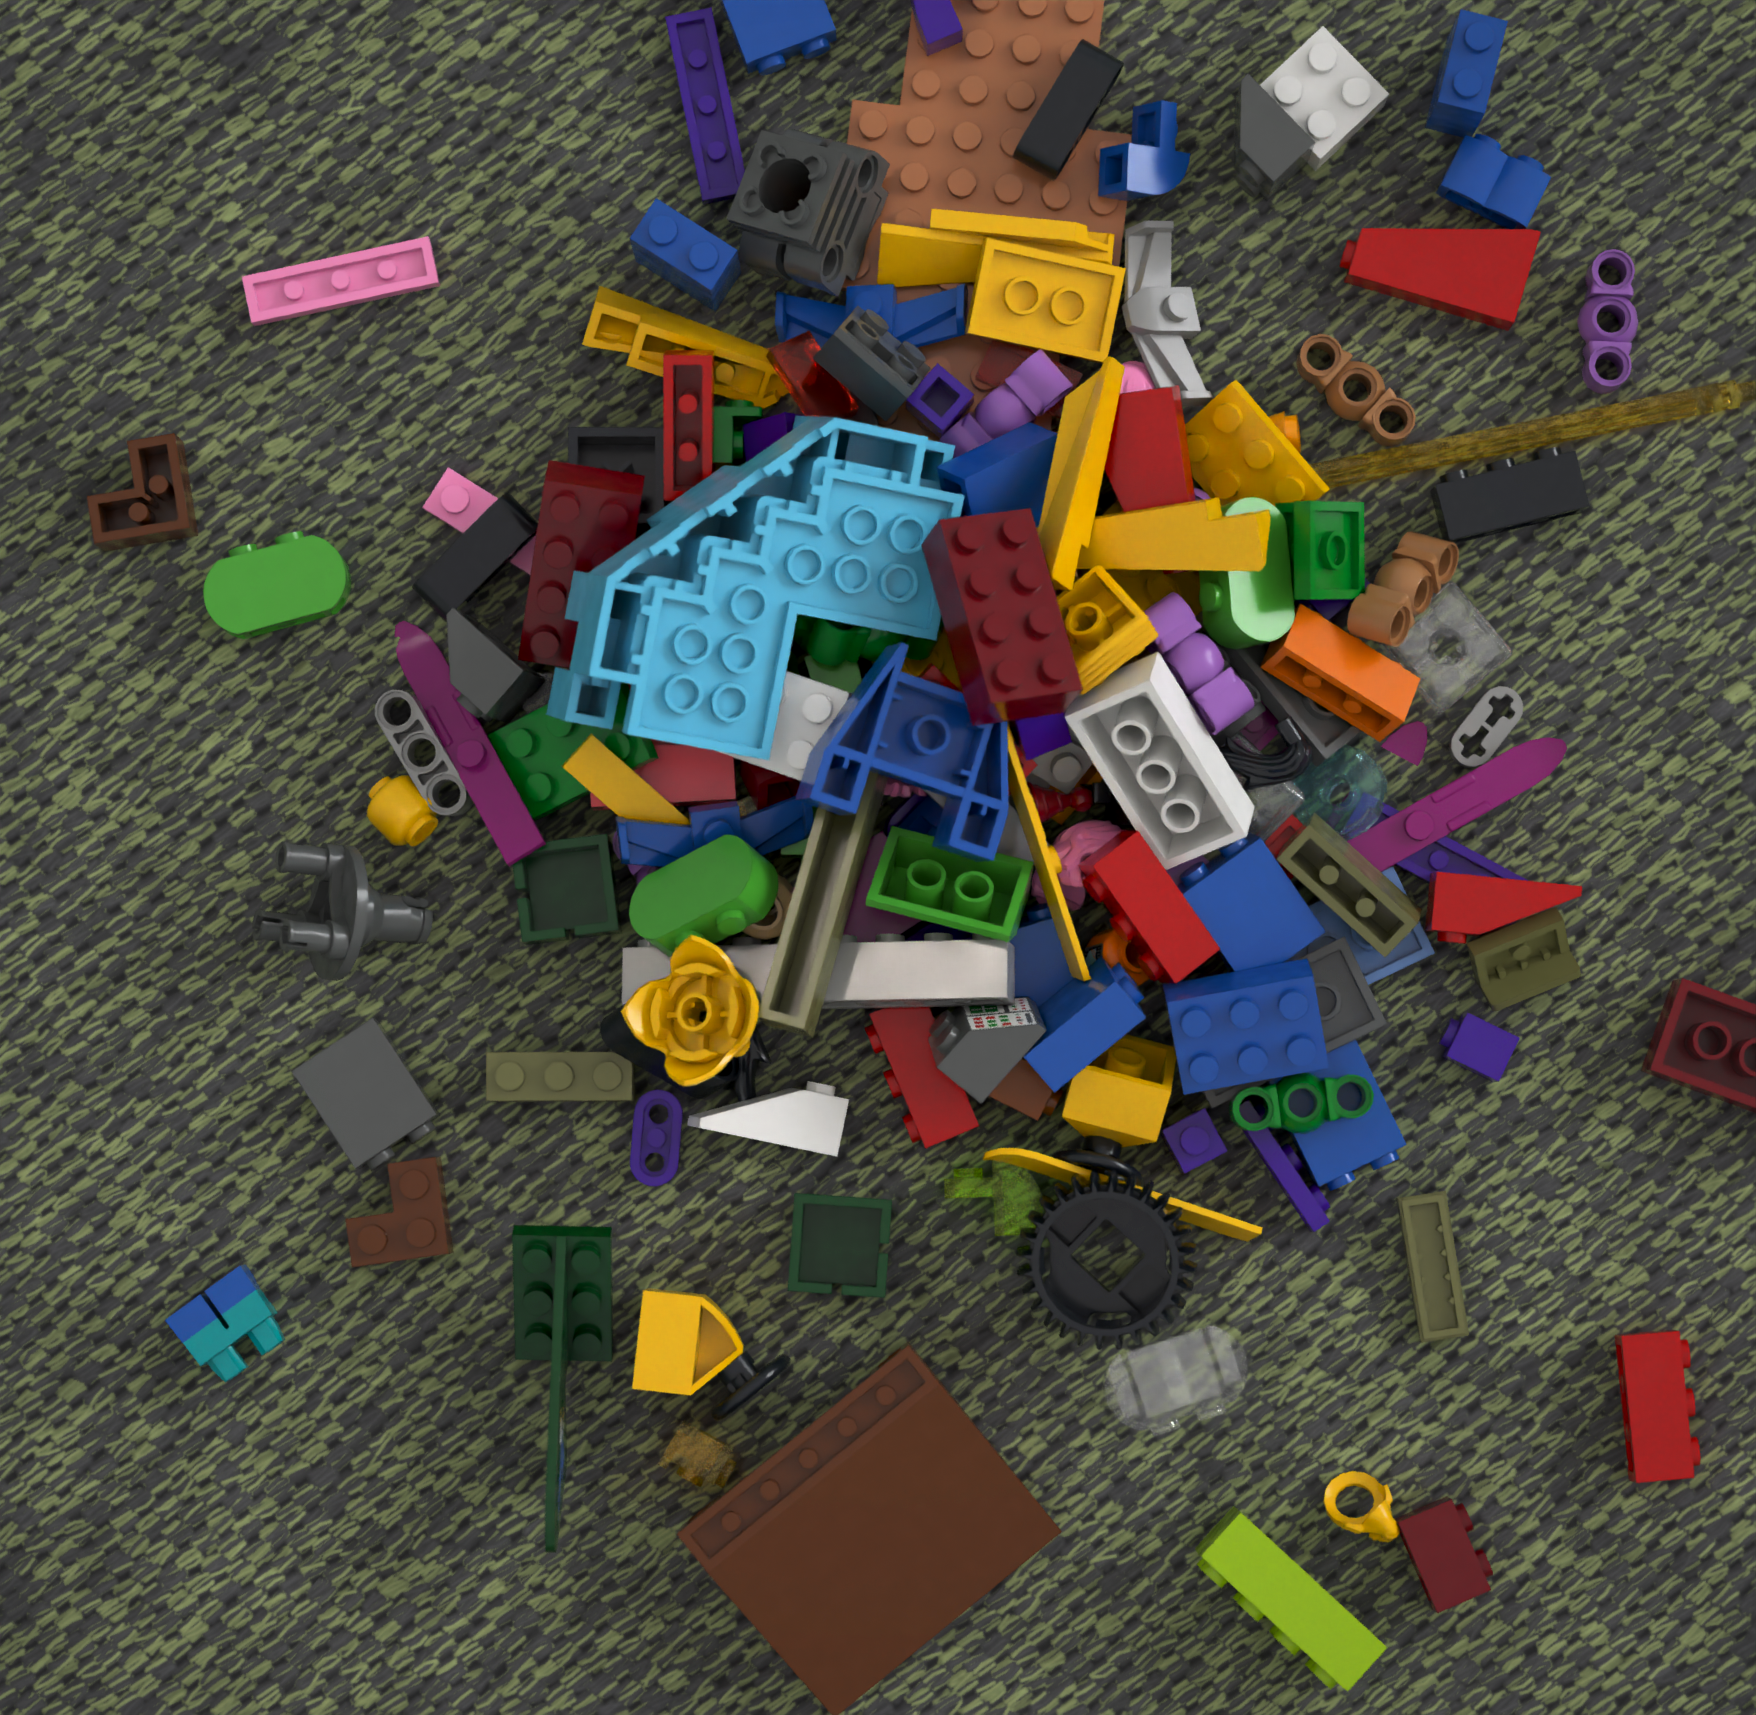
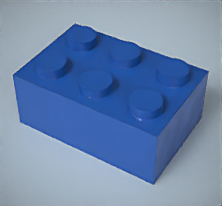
M1307 958L1186 980L1177 984L1163 985L1183 1095L1329 1068L1314 977Z

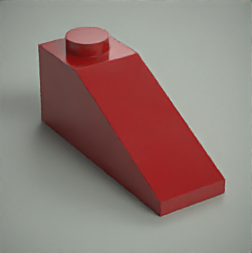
M1433 872L1430 873L1425 931L1437 932V941L1466 944L1467 935L1483 934L1580 897L1582 895V886Z

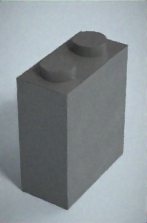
M372 1017L291 1071L355 1169H361L368 1165L369 1169L373 1171L396 1156L391 1149L406 1138L409 1139L411 1144H414L436 1129L432 1121L439 1117L440 1113L376 1018Z

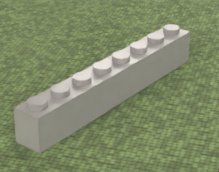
M927 933L924 934V941H905V936L901 934L876 935V942H857L856 936L843 935L822 1009L1015 1005V947L1011 942L974 933L972 934V940H953V934ZM737 937L732 939V945H716L730 958L738 973L743 978L749 980L754 986L760 1007L778 944H761V939ZM646 939L639 940L637 947L623 948L622 1005L627 1003L635 991L647 982L664 979L670 974V957Z

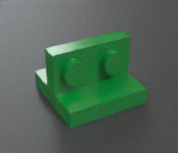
M1294 501L1293 503H1275V507L1283 515L1287 524L1293 600L1355 599L1359 594L1365 593L1364 502Z

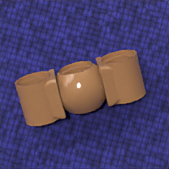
M1318 334L1307 339L1297 356L1296 366L1298 373L1304 380L1314 384L1320 394L1325 391L1327 403L1333 412L1345 420L1360 421L1358 427L1368 431L1375 442L1382 446L1392 447L1406 440L1415 426L1416 416L1414 409L1409 402L1402 398H1397L1390 387L1386 391L1383 377L1376 368L1365 362L1351 361L1353 355L1343 351L1338 341L1329 335ZM1315 349L1327 352L1332 361L1331 367L1325 370L1314 369L1308 363L1307 353ZM1351 380L1361 382L1367 389V398L1360 402L1348 399L1344 394L1343 384ZM1388 411L1398 414L1404 424L1403 430L1398 433L1385 431L1380 425V415Z
M1414 531L1407 532L1399 542L1398 548L1392 553L1393 560L1379 569L1374 583L1368 584L1365 593L1359 594L1353 601L1347 619L1349 633L1389 646H1400L1407 637L1409 629L1415 624L1414 617L1423 613L1428 608L1433 593L1437 594L1441 590V585L1446 584L1454 575L1459 558V549L1454 542Z

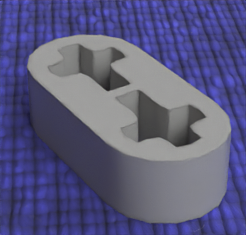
M1498 686L1490 689L1480 698L1449 741V752L1456 764L1464 768H1476L1491 758L1523 714V703L1515 690L1509 687ZM1503 697L1508 698L1511 701L1508 710L1513 714L1512 717L1508 719L1502 716L1491 727L1485 722L1493 711V707L1488 703L1489 700L1493 698L1499 701ZM1481 728L1487 733L1479 743V748L1483 751L1482 756L1479 757L1476 754H1472L1470 757L1465 758L1461 754L1464 745L1459 741L1461 736L1463 735L1469 739Z

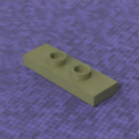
M1446 1191L1396 1198L1419 1342L1468 1336L1469 1330Z

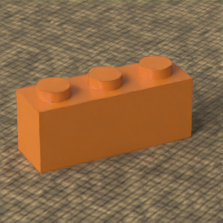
M1300 604L1294 609L1295 619L1287 633L1279 639L1270 642L1260 668L1381 742L1405 721L1421 678L1403 668L1398 662L1390 660L1366 645L1358 637L1347 633L1331 623L1320 613Z

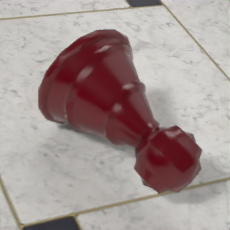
M1029 781L1026 782L1029 792L1033 797L1041 824L1056 814L1063 812L1069 806L1077 812H1085L1093 805L1092 792L1085 786H1077L1070 793L1064 794L1054 789L1040 787Z

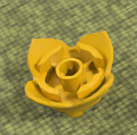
M691 935L675 948L670 958L669 976L664 979L649 981L638 988L627 1001L621 1013L637 1039L646 1046L660 1050L665 1054L664 1068L668 1076L676 1083L688 1087L714 1077L733 1057H741L748 1051L750 1038L758 1020L759 1001L754 986L749 980L743 978L738 973L730 958L720 947L704 938ZM700 1011H707L705 1020L700 1022Z

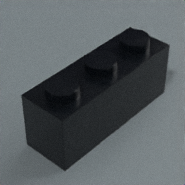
M1553 447L1533 453L1534 461L1515 465L1514 458H1508L1487 464V472L1469 476L1468 471L1465 469L1440 476L1441 483L1436 484L1430 493L1442 539L1457 544L1583 513L1590 505L1576 451L1562 454L1560 447Z

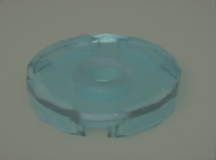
M1344 745L1318 767L1311 762L1304 773L1296 778L1292 791V805L1298 820L1302 824L1315 812L1345 840H1351L1366 832L1380 817L1384 808L1382 804L1384 792L1387 794V780L1381 766L1363 750ZM1348 783L1350 786L1348 797L1339 804H1331L1330 795L1333 789L1340 784Z

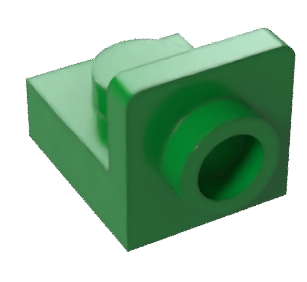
M730 400L725 402V406H714L713 465L715 471L724 465L735 466V460L744 459L743 431H735V428H743V424L763 419L762 407H754V403L747 400Z

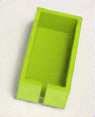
M1235 1506L1226 1513L1195 1548L1202 1557L1197 1563L1200 1569L1221 1589L1227 1582L1236 1588L1238 1592L1232 1598L1257 1622L1265 1615L1274 1624L1269 1632L1294 1656L1302 1649L1310 1657L1305 1665L1331 1690L1338 1683L1348 1692L1387 1649L1376 1636Z

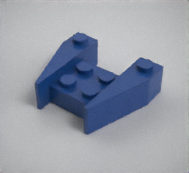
M899 643L886 646L811 750L795 800L838 815L856 814L869 771L947 797L932 844L933 847L977 862L994 861L1008 816L1007 721L972 726L963 693L901 672L909 645Z

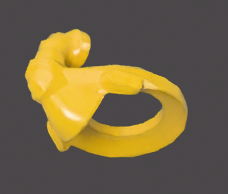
M1356 1471L1342 1473L1331 1480L1325 1489L1323 1502L1327 1515L1336 1525L1356 1534L1369 1533V1537L1373 1541L1379 1540L1380 1542L1389 1543L1398 1537L1400 1530L1392 1516L1390 1504L1393 1502L1387 1484L1381 1485L1374 1477L1364 1472ZM1357 1486L1369 1491L1374 1500L1373 1507L1369 1513L1362 1517L1351 1518L1339 1512L1335 1504L1336 1498L1346 1487Z

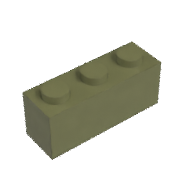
M1315 812L1281 847L1276 860L1382 956L1386 957L1419 923L1422 909Z
M486 1052V1101L635 1102V1064L615 1052Z

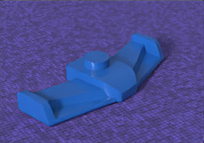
M965 283L957 285V288L898 304L897 290L894 284L847 286L846 306L786 295L784 292L777 291L775 327L778 340L782 343L820 350L857 306L864 311L870 309L876 312L888 324L889 329L887 331L901 343L907 341L917 348L966 335L964 333L967 323L968 288Z
M795 795L740 817L737 801L688 807L690 825L624 819V817L617 816L615 818L621 864L664 867L725 834L741 838L764 856L809 838L814 822L812 805L795 800Z

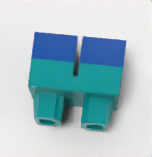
M240 1265L205 1290L204 1294L198 1295L165 1320L200 1366L208 1364L224 1382L230 1381L249 1367L234 1347L244 1337L248 1335L261 1355L267 1354L285 1341L283 1333L273 1317L278 1312L258 1286L257 1280L247 1265Z

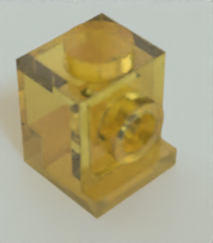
M683 1420L658 1465L667 1469L672 1461L679 1465L676 1474L692 1484L702 1487L704 1481H707L712 1485L716 1484L723 1488L737 1462L729 1458L734 1450L733 1447Z

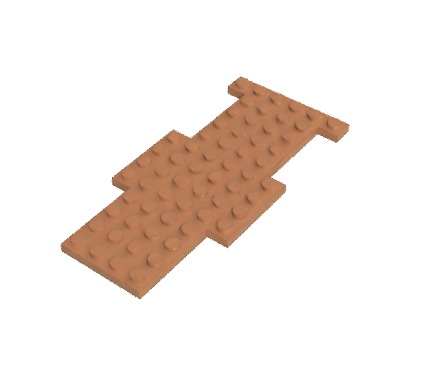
M950 0L963 28L962 42L930 56H927L912 10L900 105L852 100L847 144L875 151L890 163L882 187L889 194L881 215L875 222L868 237L864 257L855 281L845 279L841 291H846L847 286L878 285L877 274L882 223L930 229L931 209L1070 221L1087 225L1088 232L1114 234L1112 265L1119 267L1127 201L1098 196L1100 149L1128 142L1131 143L1132 134L1092 130L1088 126L1055 181L1012 157L1020 139L1079 42L1084 39L1099 48L1105 0ZM975 282L965 283L968 288L967 318ZM964 283L895 287L897 290V304L957 288V285ZM968 334L918 347L926 358L924 363L931 368L928 373L938 363L974 394V403L962 418L969 412H975L976 406L999 385L1006 383L1005 379L1027 358L1038 351L1033 348ZM1043 351L1058 368L1060 354ZM906 401L887 421H884L876 414L879 427L926 436L928 440L938 442L940 440L937 435L906 410ZM1053 407L1046 411L1043 416H1036V421L1033 424L1051 430Z

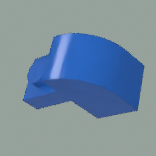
M1161 100L1133 107L1131 143L1128 142L1100 149L1099 197L1131 201L1164 194L1174 189L1181 182L1189 165L1190 153L1175 151V139L1178 132L1176 122L1177 103Z

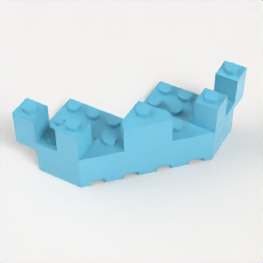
M795 416L792 431L740 467L722 466L646 519L651 529L589 573L573 571L564 619L577 621L578 628L570 669L555 667L546 715L563 721L612 730L621 682L631 684L622 733L769 760L797 614L937 640L941 613L921 544L940 519L961 516L965 495L942 491L936 469L937 466L953 459L955 445L928 440L926 436L836 417Z

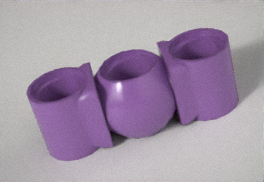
M1616 249L1605 250L1600 253L1587 269L1585 276L1587 292L1584 297L1585 303L1580 309L1577 320L1579 333L1586 343L1583 348V356L1585 358L1582 370L1583 380L1589 389L1600 394L1612 393L1617 390L1630 375L1632 367L1629 356L1632 348V343L1630 342L1636 336L1639 324L1636 309L1630 302L1634 292L1631 286L1635 273L1634 263L1629 255ZM1610 265L1616 268L1620 273V283L1618 285L1604 283L1599 277V267ZM1608 312L1616 316L1619 322V330L1613 333L1602 330L1597 323V314ZM1607 359L1613 362L1617 368V378L1614 380L1601 378L1596 372V361Z
M1042 349L1032 354L1005 379L1006 383L999 385L976 406L975 412L966 414L964 418L958 421L940 438L938 442L955 445L953 459L1028 422L1034 423L1036 416H1043L1046 411L1058 403L1072 389L1073 385Z
M1171 592L1143 611L1158 633V637L1147 645L1145 649L1151 654L1160 653L1184 694L1190 695L1187 698L1210 735H1216L1253 709L1254 700L1247 686L1234 674V670L1231 667L1223 672L1224 659L1220 650L1208 636L1196 633L1202 626L1196 620L1190 606L1179 594Z

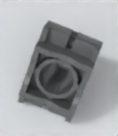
M789 129L783 135L761 130L726 218L729 222L734 223L735 227L743 230L739 247L742 261L757 274L764 276L768 274L788 281L792 278L799 284L820 289L838 297L845 279L855 281L864 257L868 237L875 222L881 215L889 192L882 187L890 163L875 151L833 141L799 130Z

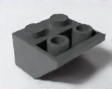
M857 306L812 359L884 421H887L914 392L931 368L924 363L926 358L917 347L907 341L901 343L887 331L889 326L880 315L870 309L864 311Z

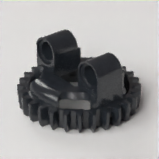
M1093 1169L1090 1174L1089 1184L1084 1185L1077 1174L1072 1175V1187L1069 1190L1059 1182L1054 1185L1056 1201L1045 1195L1039 1198V1204L1045 1210V1213L1042 1214L1034 1210H1030L1028 1213V1220L1037 1226L1036 1229L1022 1228L1020 1231V1237L1031 1242V1245L1020 1246L1016 1250L1018 1257L1029 1259L1028 1263L1017 1268V1275L1031 1276L1032 1278L1022 1287V1293L1031 1294L1037 1292L1039 1295L1032 1303L1031 1310L1035 1312L1046 1306L1049 1311L1044 1320V1325L1049 1326L1057 1319L1063 1322L1059 1334L1061 1338H1064L1072 1328L1078 1330L1077 1344L1079 1346L1083 1345L1088 1334L1095 1335V1343L1098 1350L1102 1349L1106 1337L1113 1336L1116 1349H1122L1125 1334H1130L1134 1343L1139 1345L1142 1342L1141 1329L1144 1327L1156 1337L1160 1331L1157 1318L1162 1319L1169 1325L1174 1321L1175 1317L1170 1308H1168L1169 1305L1179 1309H1184L1186 1305V1300L1177 1291L1191 1292L1194 1283L1182 1275L1197 1271V1263L1184 1260V1256L1194 1254L1197 1250L1195 1243L1182 1242V1238L1191 1233L1192 1227L1191 1225L1177 1226L1175 1223L1181 1217L1183 1209L1179 1207L1168 1212L1165 1209L1170 1198L1168 1192L1155 1199L1151 1196L1154 1187L1153 1181H1149L1140 1190L1135 1187V1173H1131L1126 1183L1123 1184L1118 1183V1174L1114 1169L1111 1170L1107 1182H1101L1097 1170ZM1106 1219L1143 1252L1113 1283L1111 1290L1107 1289L1072 1256L1077 1248ZM1044 1237H1046L1050 1244L1051 1270L1048 1276L1042 1278L1046 1268L1044 1260L1045 1247L1041 1246ZM1166 1240L1168 1242L1170 1253L1169 1270L1171 1273H1169L1166 1268ZM1098 1312H1124L1131 1316L1130 1323L1122 1325V1319H1097L1095 1326L1087 1324L1089 1317Z

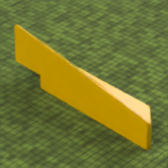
M931 209L930 229L882 223L877 284H894L895 287L975 282L983 239L985 238L1112 265L1114 234L1088 232L1087 225L1070 221Z
M599 286L582 345L629 353L626 366L663 377V355L666 350H714V394L733 400L751 401L755 407H762V409L777 403L780 397L805 385L808 388L813 386L817 377V367L602 286Z
M1107 357L1102 364L1101 370L1068 394L1064 400L1038 527V536L1053 588L1057 590L1072 591L1080 548L1088 549L1125 370V367L1114 357Z
M1216 497L1095 516L1088 549L1080 548L1076 569H1092L1096 565H1101L1104 569L1261 571L1266 564L1271 520L1269 509L1222 517L1220 499Z

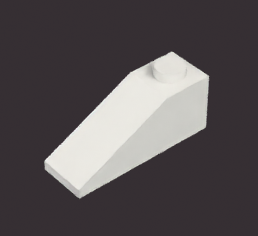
M807 1081L806 1090L788 1088L690 1115L687 1125L838 1156L849 1099L834 1096L836 1089L834 1086Z

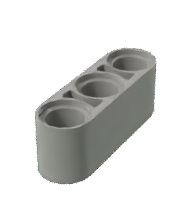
M403 690L385 692L375 705L376 720L422 798L427 801L428 807L433 812L440 815L457 817L465 814L471 808L473 801L420 701L415 695ZM404 699L410 705L411 715L406 723L396 726L391 720L390 710L395 702ZM429 740L435 747V758L429 765L421 767L415 760V749L421 742ZM453 781L459 786L460 798L453 807L446 808L440 802L439 791L445 783ZM428 798L431 800L432 806L429 804Z

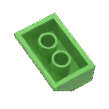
M895 826L891 827L866 898V906L1005 942H1010L1017 935L1029 897L1034 862L997 852L994 861L977 862L933 847L934 836Z

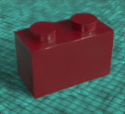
M1446 1496L1395 1518L1399 1526V1534L1432 1610L1440 1613L1491 1590L1486 1578L1492 1576L1493 1571L1483 1549L1480 1548L1474 1551L1467 1533L1474 1530L1463 1503L1454 1505L1453 1500Z

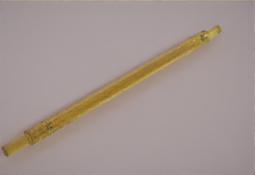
M1729 380L1722 383H1714L1707 386H1699L1309 465L1329 488L1739 408L1741 402L1756 400V380L1736 384L1735 380Z

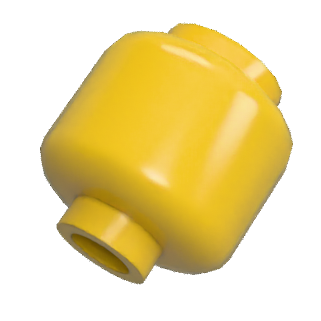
M401 775L394 779H391L389 776L384 777L369 792L368 796L371 798V801L367 808V817L372 825L393 845L404 846L409 844L413 847L419 845L432 834L438 825L437 813L428 807L427 801L422 798L408 775ZM428 798V802H429V804L432 806V802H431V800Z

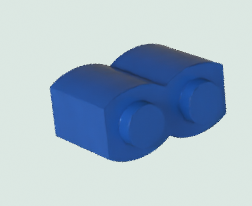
M1476 134L1475 137L1465 135L1447 168L1436 194L1506 229H1526L1551 179L1548 174L1543 172L1544 166L1537 160L1525 155H1519L1517 159L1506 155L1500 151L1501 145L1486 135Z

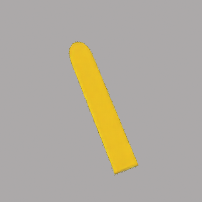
M1007 721L1008 786L1070 974L1074 978L1087 981L1091 977L1057 874L1062 872L1061 861L1055 848L1052 845L1047 846L1046 836L1033 797L1029 792Z
M592 733L562 765L568 773L616 815L624 817V819L690 825V820Z
M998 1148L985 1152L983 1160L1012 1164L1067 1182L1070 1185L1072 1175L1074 1174L1081 1178L1084 1185L1089 1184L1092 1171L1021 1148ZM1098 1173L1101 1182H1107L1109 1176ZM1118 1179V1183H1126L1125 1181ZM1135 1185L1136 1188L1142 1190L1143 1187ZM1152 1191L1151 1196L1157 1199L1163 1194ZM1172 1197L1169 1198L1165 1207L1168 1212L1181 1207L1183 1213L1178 1220L1247 1242L1261 1235L1263 1229L1262 1227Z

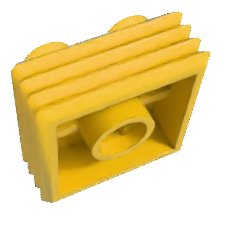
M1096 565L1074 582L1072 591L1064 590L1056 596L1083 691L1080 693L1081 695L1086 694L1093 687L1102 684L1111 673L1132 657L1140 654L1147 645L1158 637V633L1148 619V616L1101 565Z

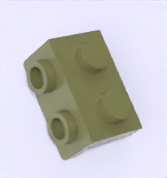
M1556 907L1531 915L1522 921L1495 932L1487 933L1467 943L1475 980L1493 1011H1499L1581 976L1580 967L1569 948L1564 919Z

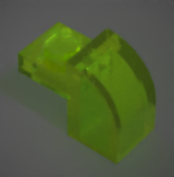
M991 1160L992 1177L983 1178L982 1168L953 1169L954 1179H944V1198L993 1197L994 1236L1020 1235L1022 1228L1036 1229L1037 1226L1028 1220V1213L1030 1210H1034L1043 1214V1208L1039 1204V1198L1041 1197L1039 1187L1033 1177L1023 1167Z

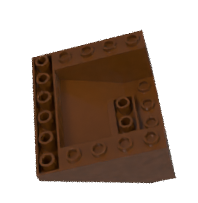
M907 1341L870 1371L868 1378L722 1497L718 1495L685 1522L677 1532V1536L711 1578L830 1714L839 1715L1062 1531L909 1341Z

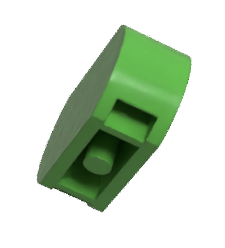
M1246 497L1221 505L1223 517L1269 509L1271 520L1265 567L1261 571L1199 570V602L1202 608L1203 625L1216 642L1224 647L1236 650L1279 639L1287 633L1295 619L1286 520L1274 505L1258 497Z
M302 531L278 536L275 538L276 545L257 549L256 544L233 548L228 551L230 557L218 560L206 577L203 590L206 609L211 618L222 629L240 639H248L336 615L345 605L351 589L350 571L344 558L326 540L313 535L304 537Z
M725 834L643 877L631 898L629 907L631 925L640 936L670 958L675 948L691 935L704 938L715 944L730 935L740 933L746 927L763 919L768 914L778 893L779 881L777 871L770 861L744 840L734 835Z

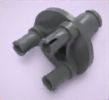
M281 842L276 853L277 871L280 873L290 872L315 876L309 905L305 910H299L296 914L258 909L254 914L252 922L253 929H260L259 931H253L254 940L278 941L280 948L284 951L309 952L316 974L325 980L338 981L346 977L351 971L360 949L374 940L395 943L412 942L411 944L414 945L426 942L432 929L433 911L425 909L428 906V900L416 897L414 899L408 896L379 893L368 883L363 857L354 846L322 843L320 847Z

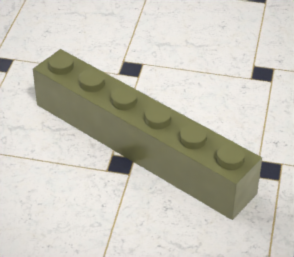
M869 771L856 814L838 815L817 808L758 1011V1018L767 1026L812 1038L814 1036L888 781L887 776Z

